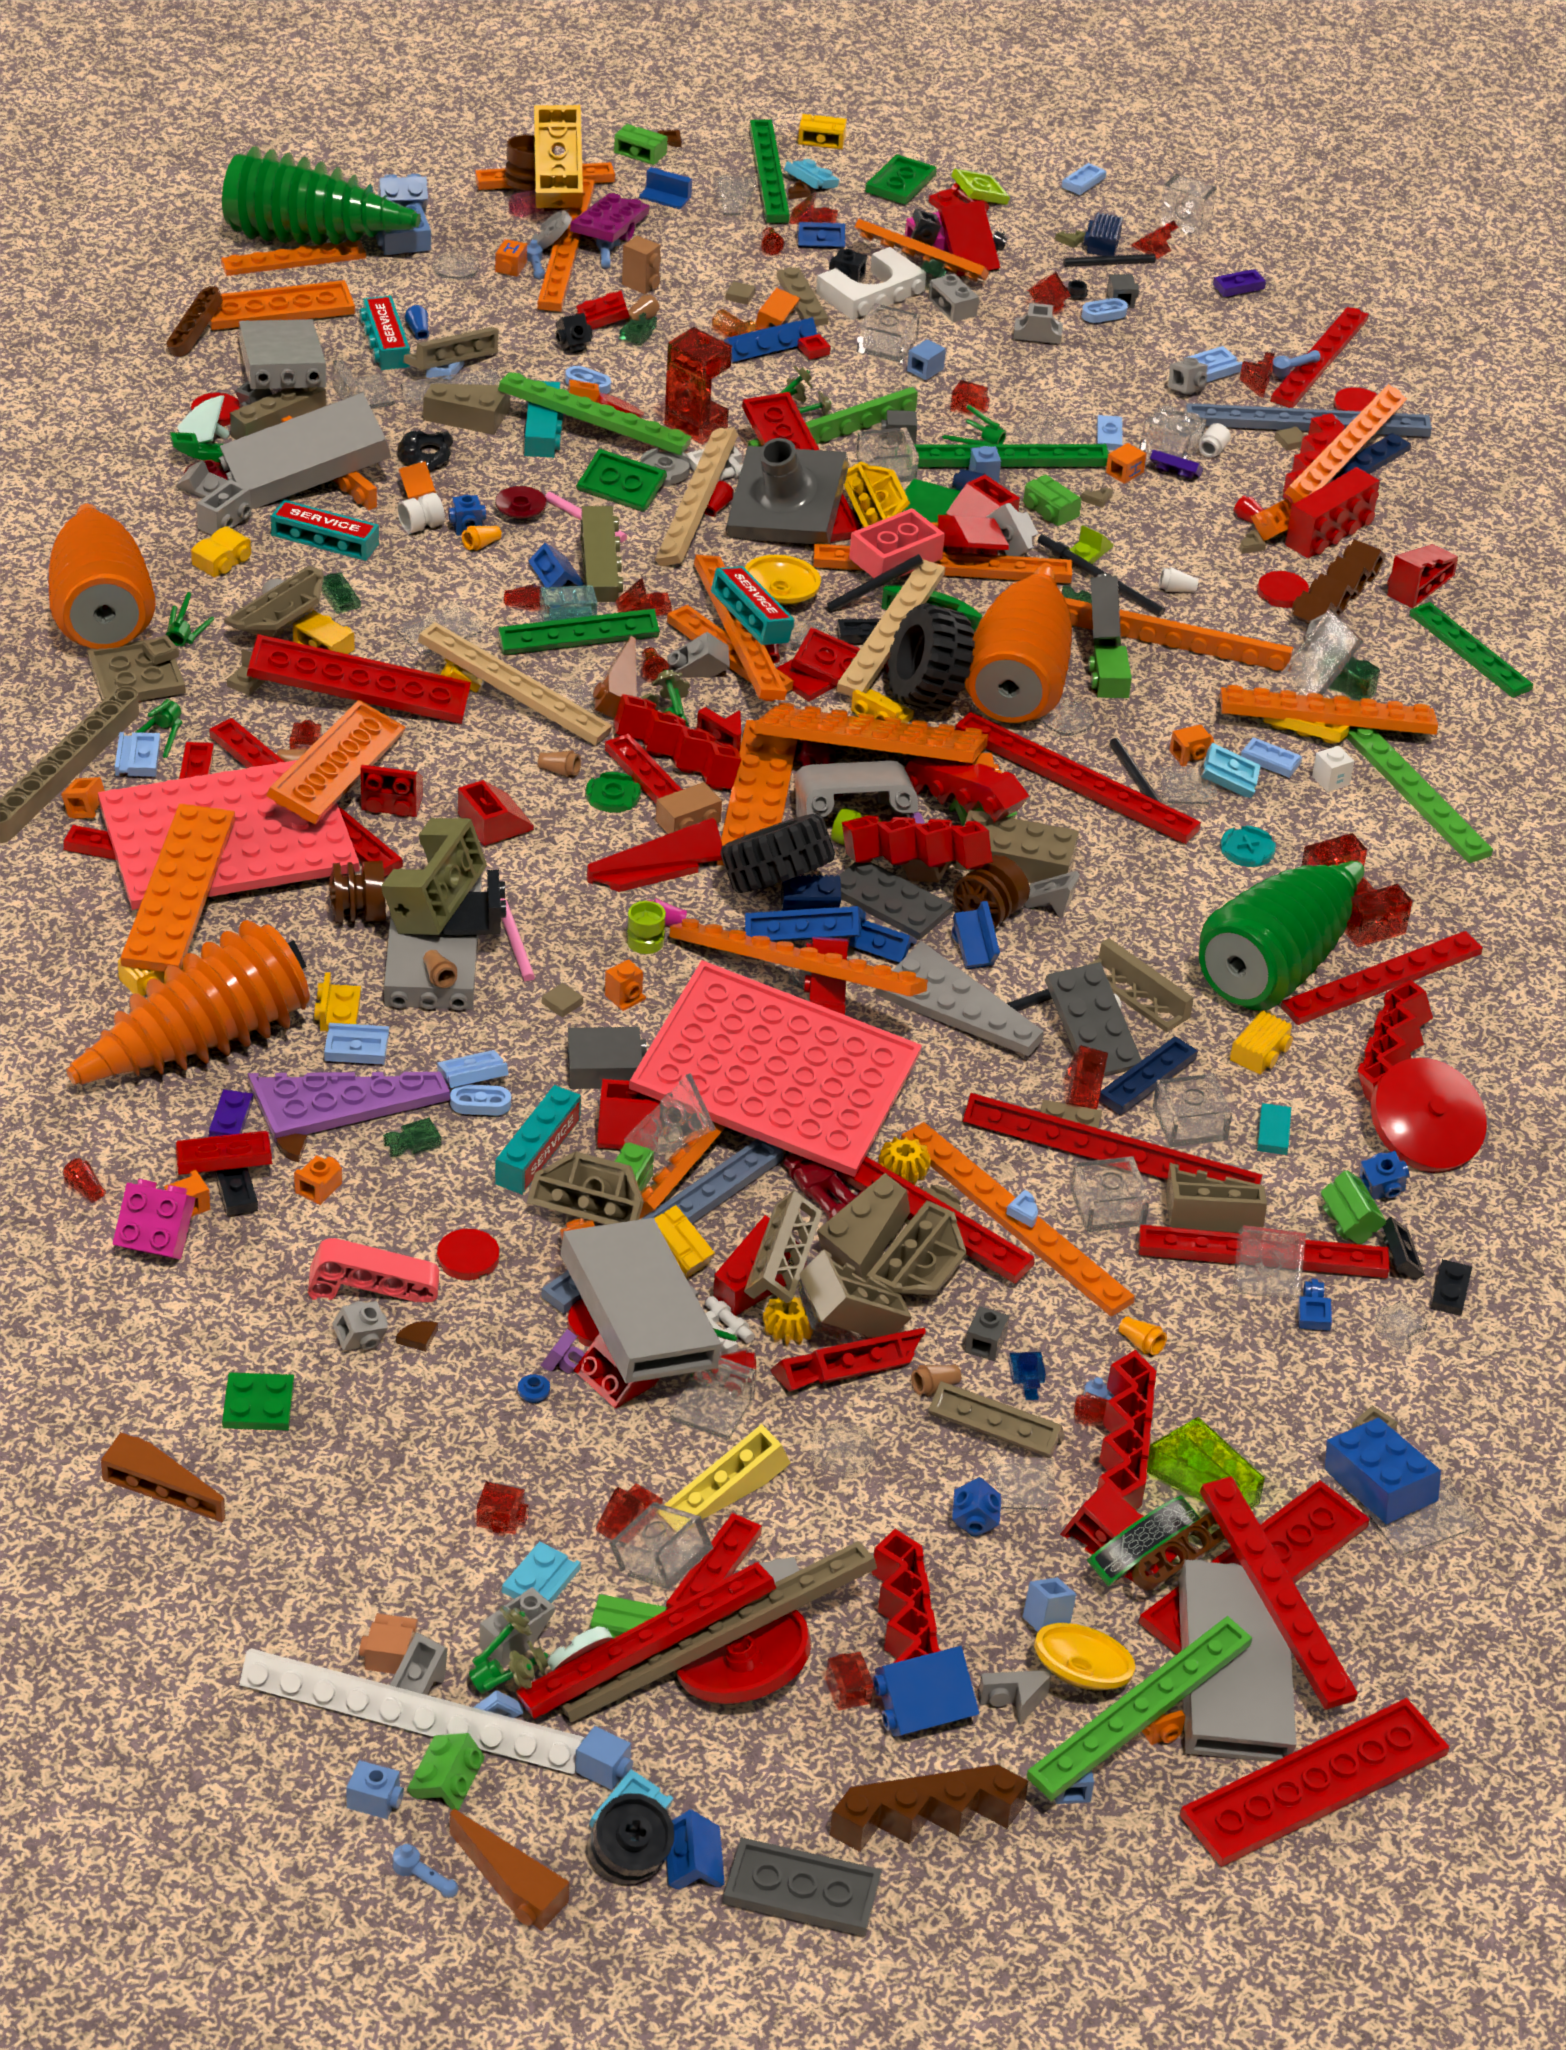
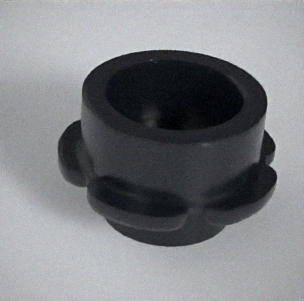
M996 230L993 240L996 251L998 249L1003 251L1008 239V237L1004 236L1005 231L1002 233Z
M1072 280L1068 283L1065 293L1072 299L1085 298L1088 295L1087 284L1081 280Z

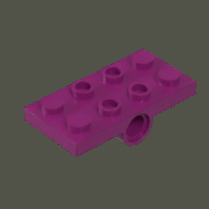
M609 193L574 219L570 224V231L609 242H614L617 239L628 242L634 235L636 224L649 214L650 205L642 203L639 199L621 198L619 194Z

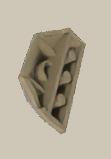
M310 565L225 618V624L257 635L260 634L273 638L281 635L285 628L297 622L298 619L304 618L305 615L309 614V612L311 613L320 603L324 578L323 571Z
M577 1151L554 1162L547 1168L535 1172L527 1199L529 1204L606 1225L639 1220L644 1203L631 1166Z
M926 1201L866 1275V1280L872 1277L888 1286L893 1292L903 1295H936L966 1257V1250L957 1226L955 1213L930 1201Z

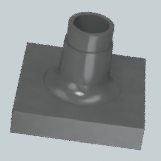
M785 438L769 440L762 447L747 446L726 525L729 537L745 540L830 544L849 468L847 453L796 449L795 445Z

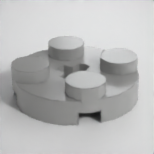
M653 448L641 456L642 463L666 470L667 478L662 484L663 487H671L673 484L685 480L690 474L689 457L684 452L682 455L670 451L659 452V448Z

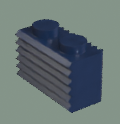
M1097 212L1094 220H1089L1088 231H1086L1084 245L1088 246V254L1115 256L1122 232V216H1113V214L1109 216L1108 213L1105 215L1104 213L1100 214Z
M803 874L782 882L781 911L840 907L841 879L838 874L835 877L832 874L830 876H822L820 874L818 877L815 874L813 876L810 874L805 876Z

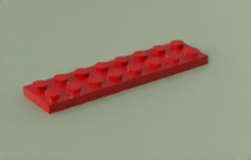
M790 392L743 399L742 409L762 446L769 440L785 438L790 440L796 449L820 450ZM843 493L830 542L851 539V533L861 529Z
M260 634L257 635L247 670L248 677L259 680L271 681L340 698L360 700L367 704L462 724L471 686V682Z
M1319 1480L1260 1525L1291 1579L1296 1583L1368 1527L1370 1518ZM1231 1547L1211 1561L1212 1563L1221 1564L1235 1563L1242 1566ZM1179 1586L1140 1614L1139 1624L1176 1655L1181 1652Z
M1405 1698L1182 1806L1179 1816L1219 1866L1223 1867L1447 1756L1450 1746L1410 1700Z

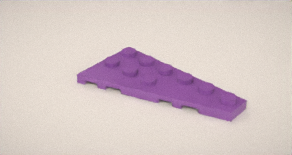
M355 1072L307 1073L304 1077H287V1073H275V1077H259V1073H248V1083L275 1142L277 1137L295 1133L306 1135L450 1100V1090L441 1072H403L400 1076H383V1072H372L371 1077H355Z

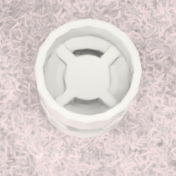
M436 493L418 497V500L415 498L404 500L398 504L399 520L408 534L422 531L427 525L433 528L444 524V508Z

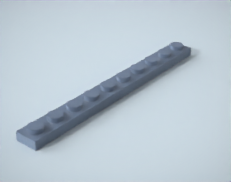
M1186 403L1185 408L1187 425L1211 426L1218 423L1225 427L1278 430L1297 426L1301 431H1309L1311 418L1331 413L1346 428L1361 413V411ZM1395 413L1376 434L1389 435L1393 433L1404 436L1430 437L1432 431L1430 417L1424 414Z
M756 1139L642 1219L655 1218L677 1205L693 1224L783 1160L784 1151L774 1145ZM568 1270L544 1286L541 1292V1297L563 1314L569 1311L578 1300L582 1299Z

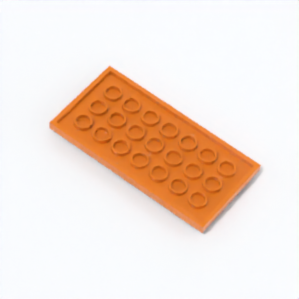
M778 703V706H774L755 722L754 728L755 734L973 763L985 749L989 735L982 734V730L977 728H966L965 731L955 730V726L948 724H939V728L929 727L928 722L912 721V724L901 723V719L896 717H885V720L874 719V715L859 713L858 717L848 716V712L844 710H832L831 713L821 712V708L815 706H805V710L794 708L795 705L791 703Z

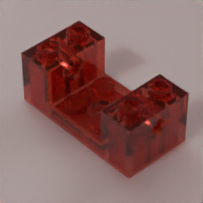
M695 327L690 328L668 342L665 426L681 430L684 434L692 436V440L702 445L708 442L712 431L719 428H728L729 409L711 400L712 379L731 367L732 345Z
M1354 833L1346 834L1305 846L1301 866L1339 865L1348 861H1358L1364 866L1368 849ZM1363 877L1357 886V891L1351 897L1352 914L1347 922L1345 934L1357 948L1406 934L1413 900L1399 884L1375 890Z

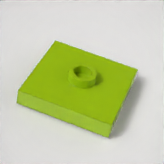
M953 169L951 177L969 198L1004 205L1008 204L1010 200L1009 195L992 175Z

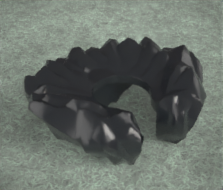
M421 430L408 432L399 442L397 453L402 462L407 464V466L425 461L430 472L441 468L451 455L449 447L453 444L454 438L448 431L444 433L437 431L430 434L424 433ZM426 445L440 447V451L435 453H423L420 449Z

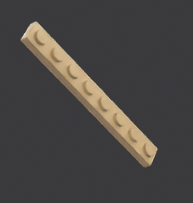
M735 427L719 428L712 431L655 558L659 566L682 563L738 437Z
M922 559L924 563L913 570L837 683L838 692L852 696V692L856 689L863 693L867 692L890 657V647L893 645L894 635L900 627V622L906 618V614L914 609V607L927 602L945 574L944 566Z
M434 622L419 634L418 642L591 744L596 746L610 734L612 728L610 723L442 625Z

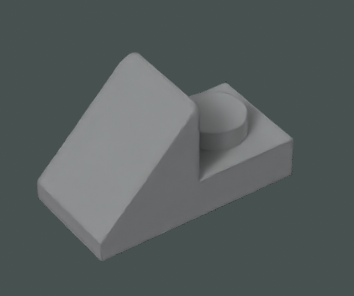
M201 460L188 468L176 484V487L204 498L228 480L210 473L205 462Z
M1073 871L1031 883L1029 886L1030 895L1025 903V907L1028 909L1036 906L1044 907L1051 903L1059 918H1063L1072 901L1080 874L1078 871Z
M416 1632L390 1686L427 1695L434 1681L443 1683L445 1680L448 1648Z
M1049 1670L981 1673L979 1686L980 1705L991 1704L1000 1707L1008 1703H1015L1020 1725L1048 1696L1051 1672Z

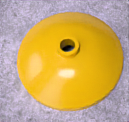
M775 554L764 555L752 559L744 567L779 604L790 605L804 602L816 595L820 589L821 577L818 571L809 563L796 557Z
M1072 1623L1049 1624L1038 1631L1034 1641L1035 1651L1043 1665L1059 1679L1077 1688L1086 1690L1116 1689L1129 1683L1136 1669L1132 1655L1122 1644L1098 1630Z

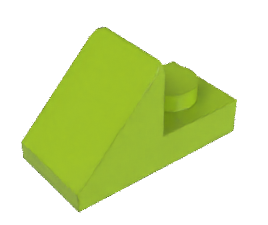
M1082 525L1079 542L1069 550L1093 564L1108 552L1114 544L1103 534Z

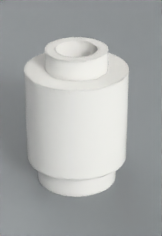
M1212 424L1199 440L1201 454L1208 458L1218 456L1230 441L1231 435L1229 430L1222 424Z

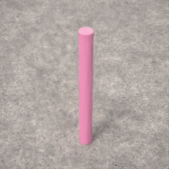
M548 492L545 495L547 502L581 520V508L552 492ZM620 530L615 532V536H620V543L627 539V534Z
M506 900V918L501 919L523 980L531 981L535 979Z

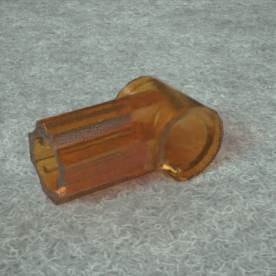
M724 309L717 311L714 318H712V326L727 335L728 338L759 330L754 321L748 320L743 322Z

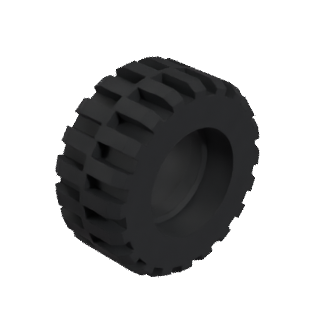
M929 603L920 604L906 614V618L902 619L899 629L895 632V639L889 651L891 653L887 664L889 667L887 679L890 681L889 688L898 701L936 712L951 706V702L957 700L959 692L963 691L965 687L966 678H969L971 672L969 669L974 658L972 655L973 649H975V641H973L974 631L971 628L970 621L963 613Z
M818 813L790 819L735 839L723 845L720 854L733 890L737 893H746L789 880L822 867L834 860L835 850L823 817Z

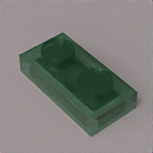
M341 572L324 576L321 592L336 614L361 608V600Z

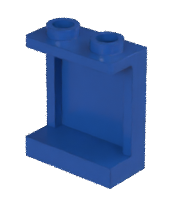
M962 1645L875 1668L876 1675L873 1676L874 1689L879 1697L882 1696L885 1710L882 1711L883 1723L886 1730L891 1731L893 1737L980 1714Z

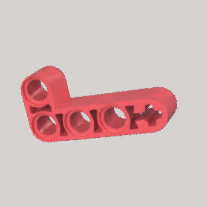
M329 1238L321 1242L310 1265L308 1294L313 1300H317V1297L332 1300L336 1296L341 1284L412 1302H433L438 1297L439 1268L430 1261L337 1238Z

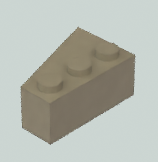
M431 384L423 396V420L495 435L510 410V395L498 391L499 385Z
M1170 1163L1166 1187L1170 1227L1237 1232L1241 1234H1263L1267 1208L1265 1187L1263 1185L1226 1177L1225 1181L1207 1177V1172L1201 1170L1197 1171V1175L1180 1171L1179 1165Z
M886 1173L883 1174L817 1230L821 1250L824 1249L831 1253V1259L842 1267L846 1263L855 1267L853 1273L866 1280V1275L882 1257L889 1241H893L911 1212L907 1190Z
M824 1249L799 1273L816 1309L815 1314L817 1318L826 1325H833L849 1332L852 1331L866 1335L869 1338L897 1333L912 1318L900 1293L893 1292L888 1286L872 1277L864 1280L853 1273L855 1267L848 1263L842 1267L831 1260V1253Z

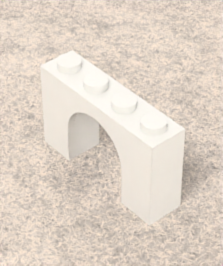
M891 247L873 253L871 259L870 273L882 280L883 283H859L835 268L817 275L816 294L854 320L925 291L926 271Z

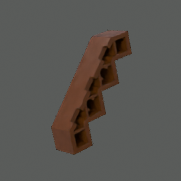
M1353 539L1352 544L1345 548L1343 558L1337 556L1335 561L1329 564L1326 575L1320 573L1318 579L1313 580L1309 593L1303 591L1301 596L1295 599L1292 606V615L1297 620L1310 624V621L1329 611H1332L1336 617H1339L1348 607L1349 599L1355 600L1364 591L1366 581L1372 582L1377 577L1386 555L1381 549Z
M996 1764L850 1787L832 1810L829 1836L861 1852L878 1828L910 1844L927 1820L958 1837L976 1813L1008 1829L1025 1806L1029 1781Z

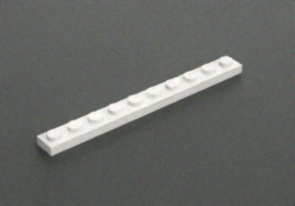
M255 1649L246 1651L239 1684L432 1737L435 1735L469 1733L481 1750L571 1774L576 1773V1749L585 1738Z

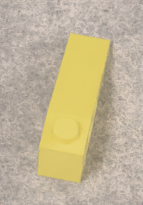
M761 1424L659 1509L679 1531H682L764 1486L790 1465V1460L782 1444Z

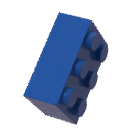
M1379 1417L1327 1440L1325 1470L1385 1524L1439 1501L1441 1470Z

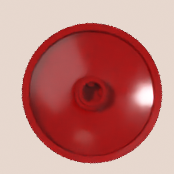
M1431 1058L1406 1059L1392 1066L1379 1079L1373 1090L1371 1116L1375 1130L1390 1152L1396 1151L1399 1160H1404L1408 1166L1430 1173L1451 1171L1467 1163L1481 1148L1487 1130V1118L1483 1102L1471 1082L1452 1066Z
M794 1610L676 1670L678 1680L691 1695L713 1703H741L771 1694L789 1683L802 1670L809 1658L811 1636L806 1620L798 1610Z

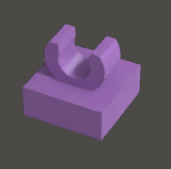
M567 1329L540 1366L552 1372L559 1363L560 1368L565 1373L570 1374L576 1367V1364L571 1362L569 1358L579 1363L584 1356L581 1349L570 1347L577 1338V1335Z

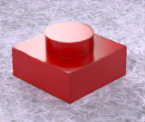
M820 334L798 339V348L809 360L830 355L831 346Z

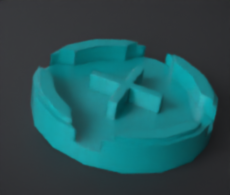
M1242 826L1241 829L1235 830V827L1228 829L1223 834L1220 849L1227 860L1236 865L1259 867L1268 864L1274 858L1276 843L1272 841V836L1268 832L1258 827Z

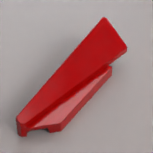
M710 818L589 863L587 865V882L591 884L593 882L609 885L611 890L622 892L698 873L699 865L697 863L722 860L720 853L723 845L717 822L714 818Z
M924 1327L816 1349L811 1354L782 1359L770 1371L789 1392H792L817 1381L823 1384L906 1366L912 1361L915 1355L914 1351L920 1339L925 1335L926 1329Z

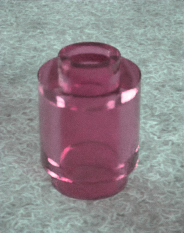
M535 190L513 194L508 203L510 212L518 217L534 214L543 209L536 208Z

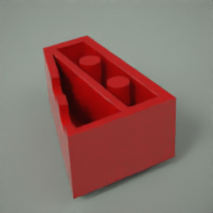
M1435 544L1395 555L1392 572L1387 581V586L1389 587L1387 596L1413 609L1455 576L1459 556Z
M766 1215L763 1216L714 1274L713 1296L718 1301H724L731 1308V1313L735 1316L773 1294L767 1289L753 1299L744 1292L770 1220ZM785 1252L784 1256L788 1266H794L790 1252ZM782 1274L776 1275L775 1281L785 1287L786 1283Z

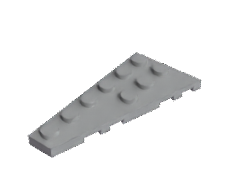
M922 941L892 971L898 973L910 971L916 973V977L927 979V991L910 997L876 988V995L901 1007L1026 1056H1029L1043 1041L1042 1029Z

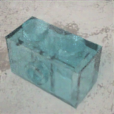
M593 585L540 588L539 610L542 622L597 615L598 602Z

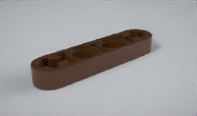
M209 286L199 292L168 338L166 344L173 356L181 357L189 353L222 304L223 297L218 287Z
M1209 1512L1144 1556L1132 1571V1578L1135 1584L1143 1590L1152 1591L1180 1573L1185 1560H1199L1224 1543L1227 1539L1220 1528L1214 1531L1212 1535L1208 1531L1213 1524L1217 1525L1212 1513ZM1188 1536H1197L1201 1540L1203 1547L1201 1549L1193 1547L1188 1541ZM1165 1551L1175 1552L1179 1557L1180 1563H1170L1165 1557ZM1157 1564L1159 1570L1154 1576H1147L1144 1571L1151 1570Z

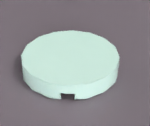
M605 1627L587 1630L574 1637L571 1641L572 1644L566 1649L564 1646L556 1649L550 1655L547 1663L553 1671L610 1641L613 1637L608 1628Z

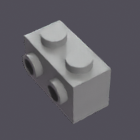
M947 274L930 280L928 299L952 322L977 316L980 304L979 297L955 274Z
M230 479L198 501V529L212 535L222 527L228 526L233 528L250 516L252 510L250 488Z

